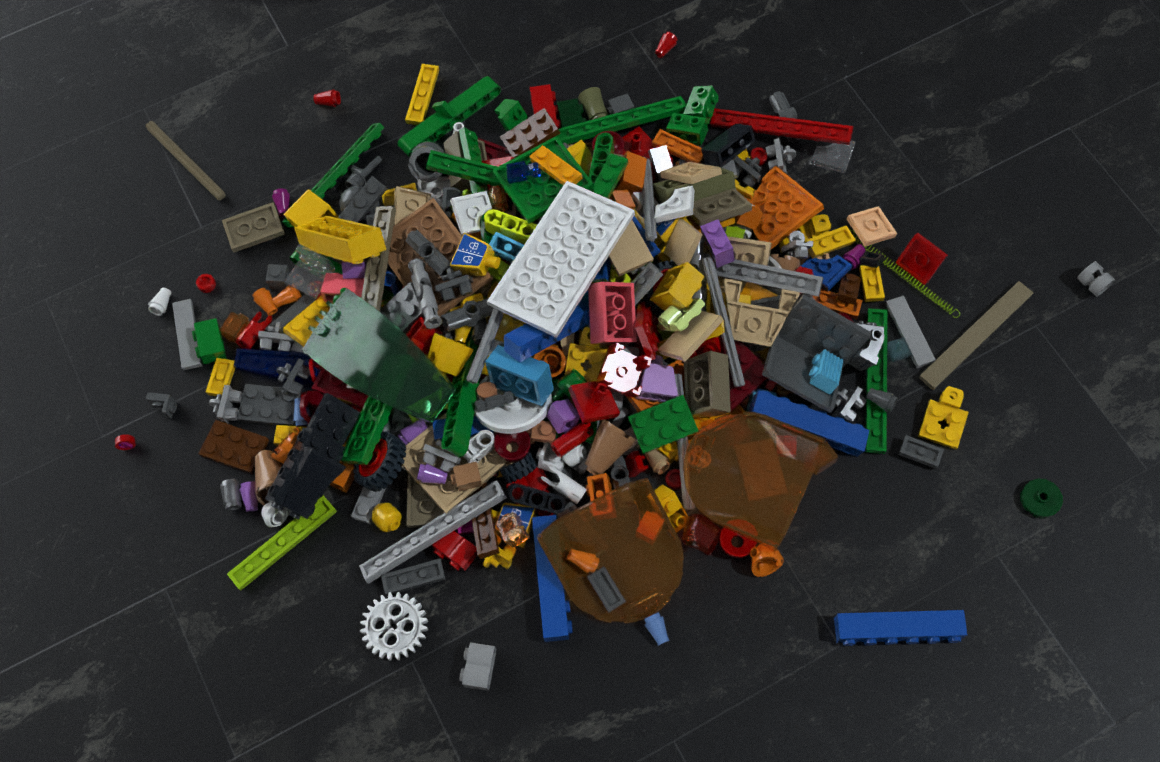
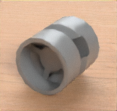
M1095 261L1085 268L1077 279L1084 286L1088 285L1089 291L1098 297L1114 283L1115 279L1108 272L1104 273V268Z

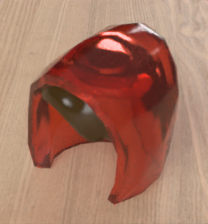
M691 514L686 520L681 542L710 556L718 543L722 529L702 514Z

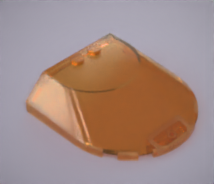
M743 412L742 414L731 415L729 413L715 418V421L706 427L703 426L693 437L687 448L683 464L684 482L687 492L697 509L712 522L777 551L789 530L814 474L826 440L760 413Z
M648 478L628 482L555 520L537 535L542 549L570 599L582 611H586L601 621L609 623L612 621H624V623H631L655 614L671 600L670 597L675 589L679 587L682 579L684 555L681 542ZM572 548L596 554V557L599 558V564L595 571L605 566L626 600L624 604L608 613L587 579V576L592 573L584 572L574 563L567 560Z

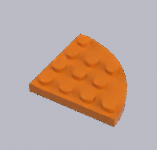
M774 166L762 178V183L754 191L751 199L763 213L756 229H753L757 241L771 242L772 249L787 238L790 233L796 231L824 209V205L781 169Z

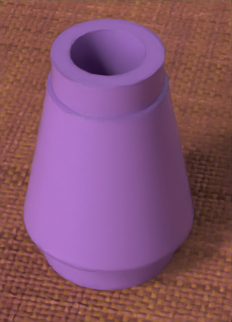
M420 418L418 421L401 429L398 437L407 445L425 431L428 426Z
M427 463L425 465L420 464L417 480H421V483L445 484L448 472H444Z
M255 481L241 483L239 491L246 512L258 510Z

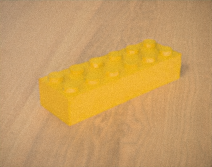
M325 215L294 228L301 249L352 264H360L364 261L363 259L377 257L380 255V252L386 250L381 229L375 226Z

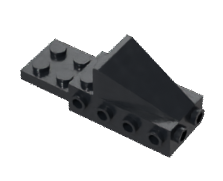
M329 393L324 394L307 428H303L298 434L294 446L289 451L287 459L268 490L265 499L272 503V507L280 511L283 509L288 511V515L297 520L300 517L308 519L313 514L318 498L324 494L325 489L346 468L338 462L343 457L345 449L343 444L360 414L359 411Z

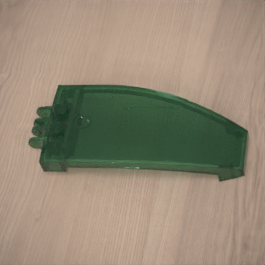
M348 288L345 289L334 304L327 301L326 304L330 309L328 312L323 310L319 312L324 316L323 319L316 316L315 320L319 323L316 328L311 325L308 327L313 333L302 351L329 373L363 394L416 419L433 423L456 392L449 378L436 367L427 355L398 326Z

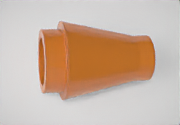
M293 284L291 286L288 285L277 296L273 297L272 300L276 307L279 308L280 306L298 301L302 296L297 286Z
M260 288L254 292L253 301L268 316H272L278 311L269 290Z
M573 548L567 557V560L586 573L590 572L593 574L599 564V558L596 557V554L578 551Z

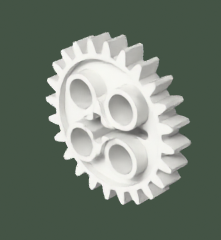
M389 592L387 599L381 595L380 602L374 599L375 606L368 605L367 608L370 612L363 613L367 620L360 621L365 626L360 632L367 634L362 638L364 642H368L366 647L368 649L373 648L372 653L374 655L380 651L379 657L381 659L386 654L389 661L392 660L393 655H395L397 660H400L401 654L408 658L409 650L415 653L414 646H422L419 639H426L425 635L422 634V632L428 631V628L423 626V624L428 622L427 618H422L426 614L425 610L419 611L422 605L420 603L415 605L416 599L413 597L409 600L408 594L401 598L400 592H397L396 597H393L392 593ZM396 607H400L401 613L397 616H393V609ZM383 620L385 622L381 629H375L378 621ZM395 623L397 625V629L394 630L391 624ZM408 623H413V629L409 632H405V625ZM392 636H396V643L393 645H388V639Z

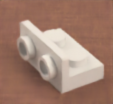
M543 442V448L540 447L536 455V459H539L538 468L555 473L548 468L551 465L562 472L566 464L563 458H559L554 453L550 443Z

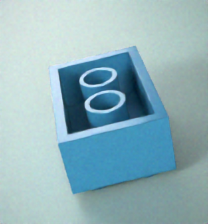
M497 345L485 361L490 382L494 383L497 389L505 392L512 391L514 396L539 406L544 404L554 390L550 367L545 361L529 357L522 362H518L506 353L504 347Z

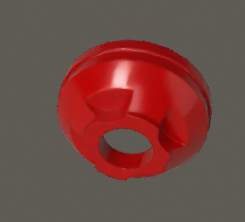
M732 521L722 529L720 544L729 556L742 558L748 556L751 549L756 547L757 535L753 527L748 523ZM734 537H739L743 540V545L739 548L734 547L731 540Z

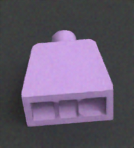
M656 355V359L651 361L650 367L642 371L638 386H642L640 395L636 396V399L666 402L678 396L673 367L663 365V357Z

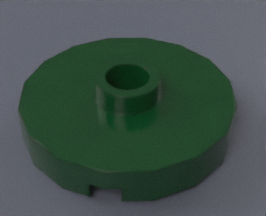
M1038 478L1031 480L1024 486L1020 494L1023 508L1036 518L1046 519L1053 517L1063 504V495L1060 489L1047 479ZM1040 495H1043L1045 497V500H1042L1040 498Z

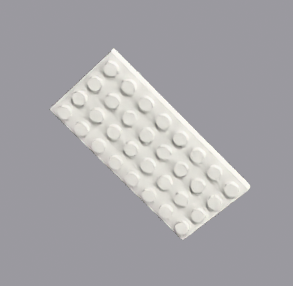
M566 181L487 300V304L557 338L634 217L635 211Z

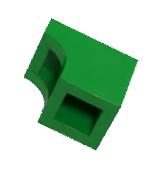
M504 99L494 110L506 131L511 130L529 118L517 100Z

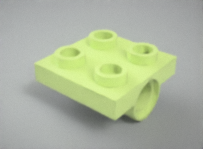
M701 298L693 299L687 308L678 310L674 306H669L658 318L659 323L657 327L661 331H683L688 327V322L701 313L705 303Z

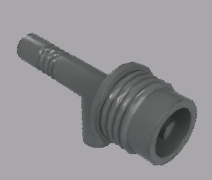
M376 156L364 169L352 166V174L345 181V186L347 188L364 186L366 184L365 177L382 162V158Z

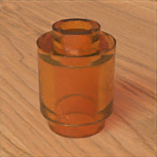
M501 186L491 187L488 191V197L492 209L505 213L509 208L505 190Z

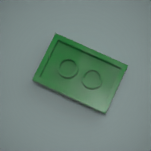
M684 395L628 416L642 454L699 432Z

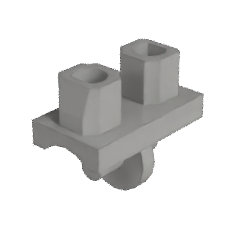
M779 138L774 139L773 145L766 147L768 158L777 156V159L768 161L769 169L771 170L774 166H777L787 174L785 160H787V163H792V159L796 157V151L790 149V146H785V150H783Z
M798 230L793 231L789 235L790 243L781 247V253H786V255L798 259L808 258V249L813 247V241L804 243V234Z
M276 322L275 327L268 326V332L259 331L258 333L262 351H271L272 343H279L278 351L288 354L291 345L294 343V339L283 332L281 322Z
M224 385L222 395L217 394L216 399H210L209 405L214 407L213 413L217 414V418L228 424L229 421L237 420L239 410L238 408H232L233 403L241 404L243 394L241 391L233 390L230 385Z
M859 386L855 390L850 389L847 391L843 388L841 392L838 391L835 403L837 409L832 417H841L849 423L855 419L857 414L850 408L853 405L860 409L867 401L860 394L862 389Z
M438 439L436 445L441 447L442 441ZM425 444L423 450H426L423 462L434 466L437 457L440 456L444 458L440 469L449 473L452 472L456 463L459 464L461 458L446 453L447 451L442 447L439 450Z

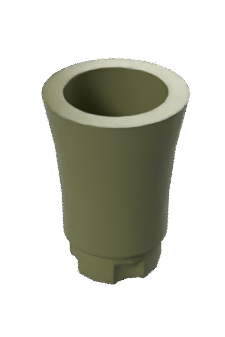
M591 87L579 94L578 100L584 107L589 120L608 116L600 88Z

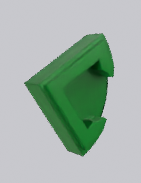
M446 101L436 102L432 106L436 112L443 116L452 118L456 114Z

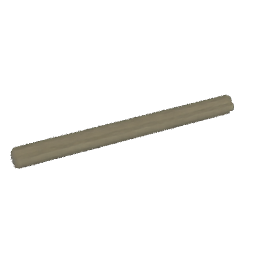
M149 121L146 124L147 130L217 200L225 198L226 194L153 121Z

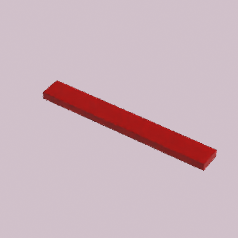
M714 108L710 121V127L729 129L737 123L752 126V130L755 133L850 145L853 133V126L716 108Z

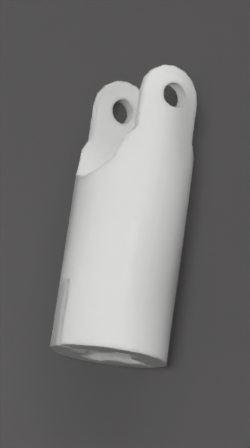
M549 465L548 468L559 476L560 482H552L544 476H541V479L578 504L587 489L555 467Z

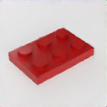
M645 301L638 303L635 329L645 355L655 360L660 332L657 324H654L652 321L653 312L651 307H647Z

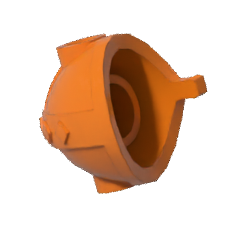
M551 345L534 355V359L542 360L549 364L551 377L560 375L567 364L566 357L563 351L558 348V345Z
M769 541L761 542L750 551L752 573L757 577L772 574L784 563V558L777 547Z

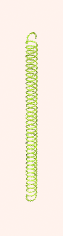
M890 261L887 264L884 263V265H887V267H890V269H892V264L888 266Z

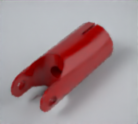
M258 312L235 340L237 345L249 351L259 339V331H265V328L272 322V316H268L265 321L258 323L262 316V313Z
M581 422L551 442L550 445L554 453L561 458L592 436L594 433L593 429L588 428L591 426V422H588V424Z

